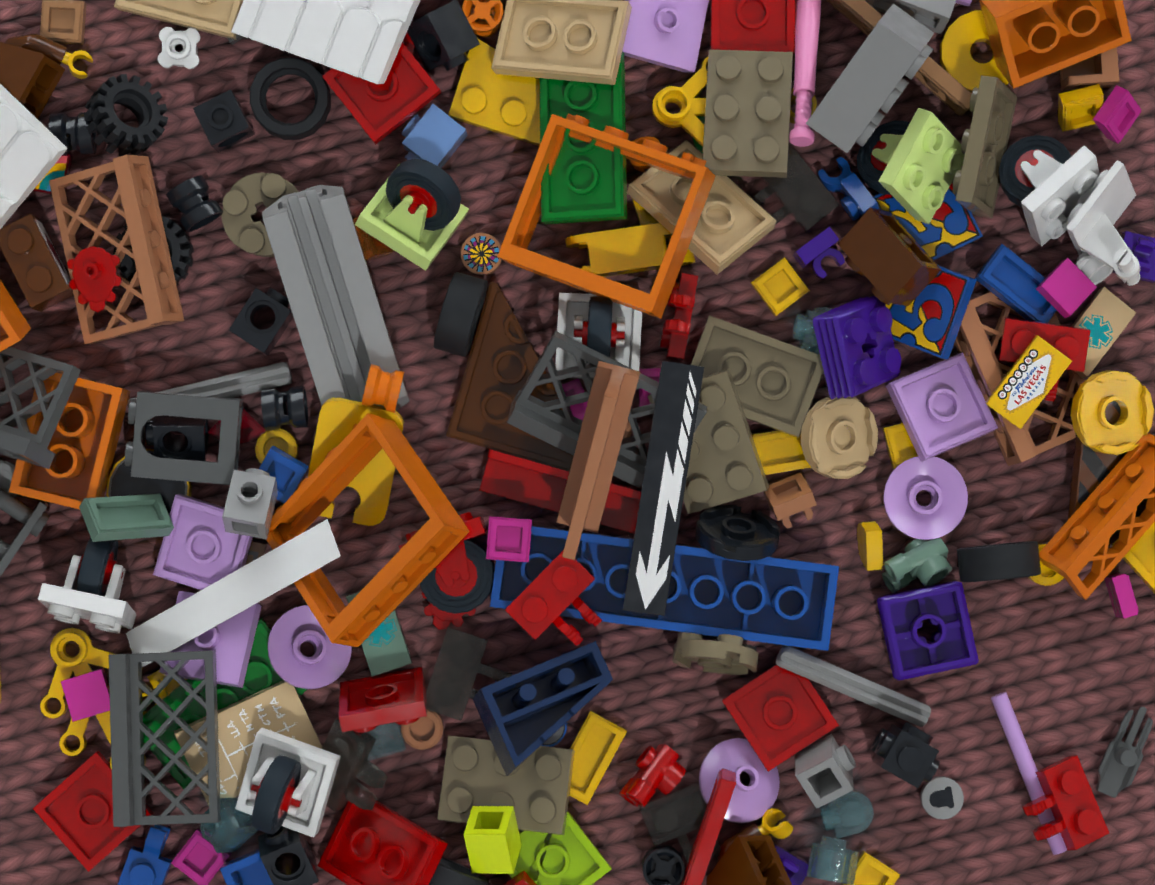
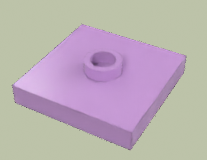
M624 0L629 1L632 7L623 46L624 56L688 74L694 73L709 0Z
M963 352L950 357L949 360L945 359L886 385L921 462L998 429Z
M180 493L175 494L169 515L174 529L169 536L163 537L153 575L203 590L245 566L253 537L225 532L222 518L224 507Z
M179 591L176 604L196 593ZM257 603L171 652L216 650L217 684L243 688L261 605ZM204 659L190 660L178 674L185 679L202 681L205 678ZM180 660L166 662L174 668ZM160 667V673L168 675V673L162 667Z

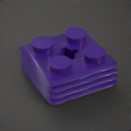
M860 297L813 318L812 324L828 394L831 399L836 397L838 399L842 397L847 398L849 396L853 398L899 376L901 355L898 349L895 348L892 337V314L885 303L881 302L877 297Z
M952 581L881 596L877 599L891 670L895 679L900 681L976 665L979 662L961 582ZM925 619L928 620L929 624L937 625L938 632L931 634L932 641L927 642L925 637L917 635V629L922 627V621Z

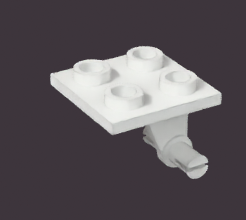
M1117 160L1110 170H1104L1097 177L1093 185V192L1085 203H1079L1071 211L1067 220L1066 230L1079 256L1086 251L1114 269L1116 275L1124 283L1127 282V285L1133 286L1140 280V264L1113 225L1135 198L1136 193L1124 164Z

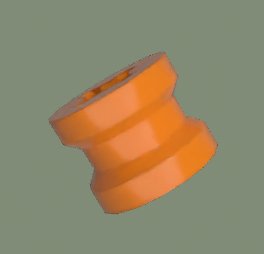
M464 0L462 10L476 36L489 37L500 30L504 15L501 0Z
M371 364L361 405L370 407L378 404L384 406L386 411L395 413L404 372L398 370L392 373L384 372L380 366Z

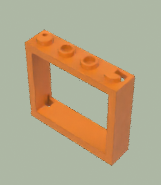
M568 113L566 119L552 114L497 257L510 265L596 296L608 297L615 303L661 319L716 176L705 167L706 160L697 158L693 154L683 152L681 158L667 154L668 147L658 142L644 139L641 145L629 141V134L620 129L607 125L604 131L591 128L588 125L590 120L577 114L575 116ZM566 129L570 130L569 136L571 138L590 143L592 139L596 140L595 146L614 152V147L621 149V154L629 160L693 181L650 294L527 250L541 215L542 178L548 163L549 174L551 175L564 142Z
M369 413L358 424L355 423L352 431L344 440L328 452L325 460L309 477L302 480L292 496L275 510L276 513L272 516L268 538L266 539L273 550L302 534L383 448L430 519L346 607L321 568L294 582L331 643L359 647L470 532L394 420Z

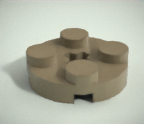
M254 173L237 181L230 191L226 193L222 203V223L229 239L237 247L249 254L261 257H274L266 228L261 221L253 222V215L257 213V206L264 204L267 208L282 196L299 192L297 188L280 175L274 173Z
M681 632L678 633L677 642L674 644L672 661L681 667L691 669V661L698 662V665L703 666V672L743 675L748 674V669L753 672L757 671L759 653L756 651L755 646L743 644V638L740 636L720 634L717 641L703 640V636L700 634Z

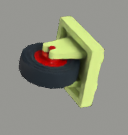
M918 108L910 123L894 120L876 128L864 146H861L859 149L857 169L864 182L870 188L880 194L892 195L915 220L929 224L936 210L942 205L944 196L957 170H961L965 154L962 153L961 144L931 111Z
M410 159L398 164L361 212L355 225L426 271L464 220L469 208L461 204L458 186L442 168L427 160Z

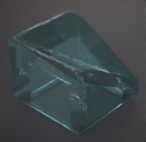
M395 722L379 725L369 732L356 733L364 762L406 750L401 727Z

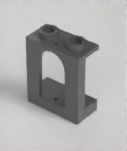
M144 390L137 392V399H130L128 409V424L135 425L134 440L127 441L125 449V466L131 467V477L230 485L233 471L238 470L244 399L153 393ZM163 415L221 420L218 462L161 458L152 455L145 449L147 421L155 416Z

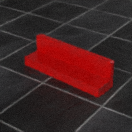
M489 449L488 461L479 490L559 513L569 471ZM611 483L600 524L635 534L641 492Z

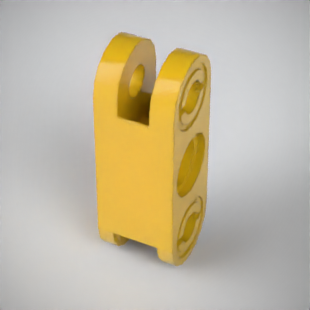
M660 223L574 235L565 238V242L568 248H587L590 265L582 266V270L602 277L658 270L667 250L666 239H670L672 234ZM689 249L682 266L695 263V255Z

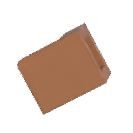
M1117 47L1061 69V91H1071L1100 84L1101 89L1112 88L1119 82Z

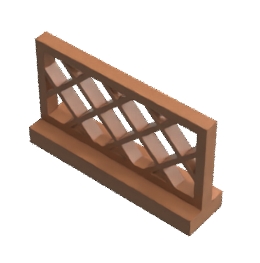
M124 155L113 158V162L49 180L66 262L69 259L75 258L83 250L77 246L75 238L81 223L95 232L88 247H99L104 238L117 247L114 255L120 258V264L125 254L135 260L136 272L131 282L116 273L117 276L122 278L121 286L126 291L117 307L106 301L104 309L113 316L104 331L96 332L93 321L95 311L90 309L89 302L84 305L78 303L80 292L78 289L73 290L84 344H93L160 325H171L184 321L149 157ZM115 172L118 189L111 200L98 191L105 176ZM92 179V181H91L90 184H88L87 182H85V181H87V180ZM76 184L86 191L77 210L68 205L64 187ZM94 197L108 206L99 225L85 216ZM116 213L126 219L128 228L121 241L107 232ZM68 268L70 280H72V279H73V276H72V271H73V270H71V269ZM134 295L144 301L147 319L135 321L125 314ZM121 321L126 324V325L118 326Z
M992 292L969 301L954 343L958 353L963 352L985 401L988 400L1005 377L1003 372L1007 374L1011 367L999 363L995 355L998 342L1002 339L1004 319L1008 317L1009 313L1023 318L1003 301L996 299L998 297ZM988 303L1002 309L995 329L981 323L975 309L976 307ZM1056 313L1048 322L1049 324L1060 325ZM986 334L992 336L991 342L989 341ZM1067 370L1070 378L1066 389L1063 390L1057 387L1056 395L1061 396L1062 400L1056 417L1035 410L1021 429L989 407L998 426V429L993 431L1008 466L1024 462L1042 452L1076 438L1073 425L1062 420L1069 401H1072L1075 395L1072 394L1074 388L1077 392L1080 384L1085 379L1081 378L1073 370ZM1033 416L1053 424L1047 441L1036 446L1028 431ZM1060 428L1068 431L1057 436Z
M598 361L556 522L570 526L562 557L575 560L583 530L598 533L640 376L639 371Z

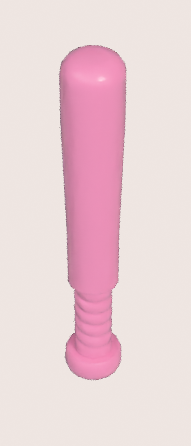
M796 0L793 95L796 96L794 129L789 133V141L791 144L799 147L810 146L815 140V133L806 122L811 117L812 97L815 95L821 0Z

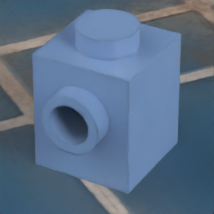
M432 104L422 118L415 115L404 128L402 135L406 138L402 145L408 151L404 158L406 160H427L442 168L468 136L467 131L440 108Z

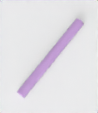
M1006 692L991 697V701L1031 801L1045 794L1035 773L1038 770ZM1050 808L1037 815L1041 825L1054 820ZM1061 833L1047 838L1053 855L1067 851Z

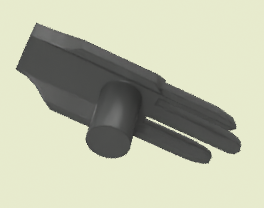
M1145 707L1139 708L1123 742L1122 738L1134 711L1129 710L1125 714L1115 739L1109 742L1099 765L1097 791L1116 798L1121 790L1132 784L1144 757L1142 749L1153 724V720L1148 718L1136 746H1132L1147 709Z

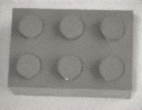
M893 3L878 21L806 124L846 153L849 152L855 142L863 147L885 116L878 110L881 109L887 114L909 84L902 77L905 75L912 80L933 51V48L927 45V43L934 35V32Z

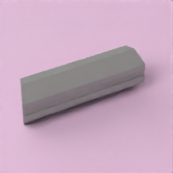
M317 185L297 193L294 192L282 196L262 211V218L321 405L331 398H344L362 402L371 364L380 366L382 371L389 373L395 370L400 371L344 189L338 186ZM402 381L396 411L410 401L404 381Z

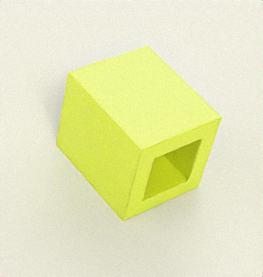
M472 806L463 834L472 873L514 874L522 846L514 806Z

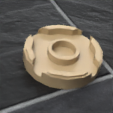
M828 396L821 399L809 410L802 425L801 447L805 460L815 472L827 478L849 479L860 474L868 466L864 464L868 461L869 456H874L876 451L878 428L874 414L868 407H864L857 398L849 396L847 398L842 397L838 399L836 397L831 399Z

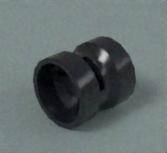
M86 112L79 113L77 117H68L65 113L50 114L48 130L68 148L63 155H66L70 150H78L81 154L96 153L97 143L94 140L98 134L97 132L89 134L87 126L92 121H84V114Z
M203 175L182 182L166 194L171 205L183 213L180 221L186 232H192L204 227L223 213L218 202L209 199V186Z
M305 386L291 387L286 392H279L275 388L262 389L261 407L265 431L279 430L282 425H292L294 428L308 427V403Z
M658 844L651 847L645 853L642 860V871L649 885H679L685 875V865L680 853L674 847L667 844Z

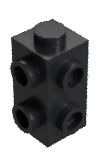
M905 722L902 729L894 724H891L888 731L882 728L870 748L871 751L875 752L871 759L873 762L916 788H919L922 781L929 783L940 764V761L936 759L939 750L930 746L933 737Z

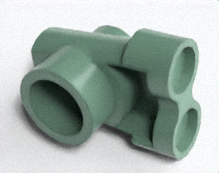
M941 538L929 541L915 539L905 547L904 554L900 553L884 562L886 571L882 573V578L892 593L910 585L909 582L916 578L921 581L924 587L933 586L942 581L952 571V567L947 561L948 548Z

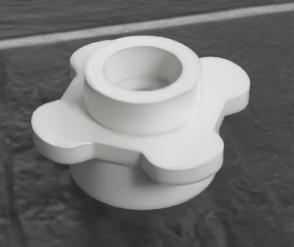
M171 27L163 28L159 33V39L162 41V52L158 55L159 64L164 68H171L173 65L186 67L187 69L197 67L199 64L197 43L201 39L199 32L194 28H188L185 31H174ZM178 44L183 46V50L180 52L175 50Z
M1086 251L1077 258L1075 264L1094 285L1105 280L1114 270Z

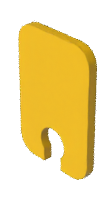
M344 398L328 399L323 403L319 413L308 477L325 460L328 452L337 447L352 431L355 423L358 424L368 413L394 420L403 433L404 421L402 416L396 410L395 413L386 411L383 406L361 405L362 402ZM383 448L348 485L354 488L361 497L360 504L355 508L352 523L374 526L385 518L395 466ZM334 501L319 516L332 518L335 506Z

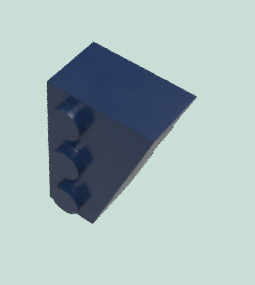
M596 641L483 687L473 698L474 704L506 776L512 773L613 680Z

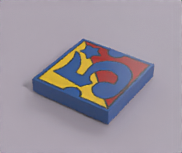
M953 181L944 196L942 205L936 210L929 224L915 220L892 195L878 194L873 197L878 203L879 209L891 212L933 261L983 237L972 213L956 201V195L953 194Z
M939 266L941 271L909 306L892 303L885 305L892 314L891 332L894 340L941 359L949 360L977 279Z

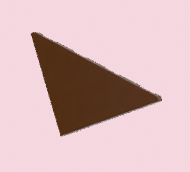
M491 282L446 436L570 472L573 455L507 423L511 404L518 391L522 390L539 358L500 287L495 282ZM552 382L535 386L531 393L532 396L544 402L559 399Z

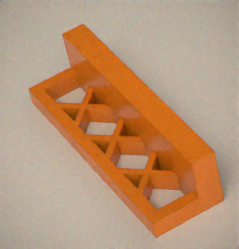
M1150 433L1143 435L1137 442L1139 445L1126 453L1039 552V559L1043 565L1062 575L1075 593L1085 600L1155 522V436ZM1144 499H1147L1146 509L1139 517H1135L1137 506ZM1116 530H1120L1118 541L1112 548H1108L1110 537ZM1093 561L1091 572L1081 581L1078 574L1088 562Z

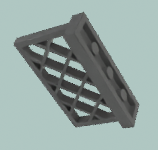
M555 331L522 390H519L511 404L507 423L574 456L583 421L573 416L570 406L588 401L592 388L589 373L596 371L598 361L628 369L631 368ZM559 347L573 354L578 366L557 371L552 356ZM547 367L549 373L543 374L545 368ZM641 373L636 389L641 388L651 393L654 403L633 409L631 406L628 420L634 436L622 439L613 476L642 489L648 454L645 443H649L651 432L641 434L636 418L654 413L659 382ZM582 375L587 392L566 397L560 380ZM553 382L559 399L544 402L532 396L531 393L535 386ZM701 403L698 404L694 432L707 413V406Z
M8 347L0 352V378L3 377L7 389L0 393V407L10 401L14 413L0 422V454L46 469L50 468L55 453L47 448L80 374V369L70 364ZM27 363L31 375L15 384L12 371ZM57 372L62 373L63 375L57 388L47 394L43 381ZM35 387L38 400L22 408L19 395ZM42 411L44 419L37 435L30 433L26 420Z
M216 650L109 655L113 827L221 822ZM204 659L205 678L194 689L178 673L190 660ZM180 660L174 668L166 662ZM156 661L168 673L154 690L142 681L141 662ZM172 679L177 681L190 694L175 711L158 696ZM204 688L206 693V700L200 695L201 691ZM142 690L148 695L144 701L142 700ZM194 699L206 709V721L197 731L193 730L180 717L181 713ZM152 701L170 716L155 733L143 723V711ZM174 721L191 737L176 754L160 739L161 735ZM206 730L207 742L201 737ZM144 734L149 738V740L145 744ZM195 742L207 752L208 764L198 775L181 759ZM153 744L159 747L171 759L156 776L144 765V754ZM175 764L192 779L178 797L161 782L162 778ZM207 773L208 785L202 780ZM145 777H146L149 781H151L146 787H145ZM196 785L209 796V813L194 814L182 802ZM156 786L172 803L161 815L146 816L145 797ZM176 807L184 813L170 815Z

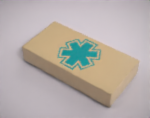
M1106 287L1098 290L1071 326L1091 330L1084 372L1074 371L1083 379L1091 374L1136 314L1134 310Z

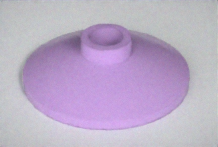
M917 456L902 462L892 471L885 484L883 502L888 518L900 532L915 539L931 540L950 533L959 525L967 509L968 492L963 477L949 462L938 457H932L921 462ZM921 490L927 491L931 496V501L927 506H921L916 501V495Z
M303 605L287 611L275 622L268 637L267 650L273 669L285 682L301 689H318L333 683L343 674L350 662L352 646L331 643L309 606ZM308 642L314 646L315 652L313 656L306 657L301 653L300 646L302 643Z
M734 738L725 740L715 745L706 754L699 772L700 791L706 804H708L719 770L724 768L736 772V785L724 820L734 823L751 822L761 818L767 810L772 808L777 799L780 784L777 766L767 772L747 739ZM742 771L748 773L750 777V784L748 786H744L740 782V773Z

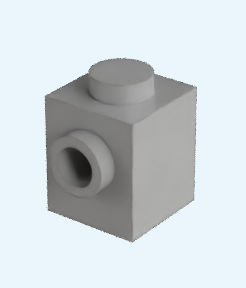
M249 468L246 471H233L222 516L225 532L262 539L268 538L278 495L276 477H272L266 471Z
M832 734L808 745L795 754V776L816 809L854 790L853 769L856 768L855 760L846 745L839 746Z

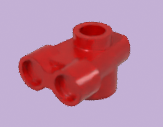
M659 744L656 749L649 746L642 752L635 763V766L639 768L638 772L633 778L628 780L619 794L633 806L638 807L640 805L645 807L655 794L656 788L664 795L669 794L685 775L686 768L676 761L679 755L668 745Z

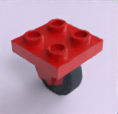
M471 512L459 515L470 532L420 583L422 592L431 604L439 610L454 614L469 612L483 604L492 592L494 578L493 562L490 559H486V550L471 540L488 534L483 518L477 517L473 519ZM418 530L405 535L407 542L417 533ZM405 544L399 545V549H401Z

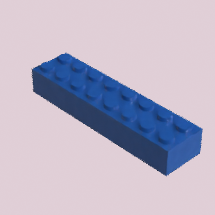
M532 526L529 562L496 560L490 607L506 609L564 550L569 531ZM582 533L575 559L595 580L579 597L602 619V622L717 637L720 634L740 636L743 640L829 651L839 566L773 557L751 561L733 560L712 554L704 548L676 545L665 616L623 610L634 539ZM572 604L560 614V616L584 619Z

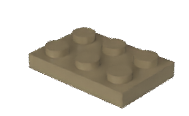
M709 49L703 160L707 161L705 167L714 175L787 178L793 52Z
M982 75L979 88L975 87L970 98V111L973 113L970 129H966L962 137L961 150L965 156L962 170H957L954 177L953 194L956 195V201L975 216L993 218L1000 184L998 171L1002 156L1007 150L1017 96L998 77Z
M710 315L691 363L694 366L704 367L703 376L729 368L746 419L797 438L801 435L802 425L811 408L823 375L819 354Z
M729 368L703 376L699 403L707 406V413L693 435L683 498L688 514L764 492L769 488ZM650 393L648 395V399L650 404H653L654 402Z
M448 735L437 820L467 824L472 806H514L518 830L564 835L575 751L572 749L540 746L512 773L506 776L491 740Z

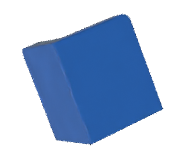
M259 849L228 861L220 868L226 885H273L260 858Z

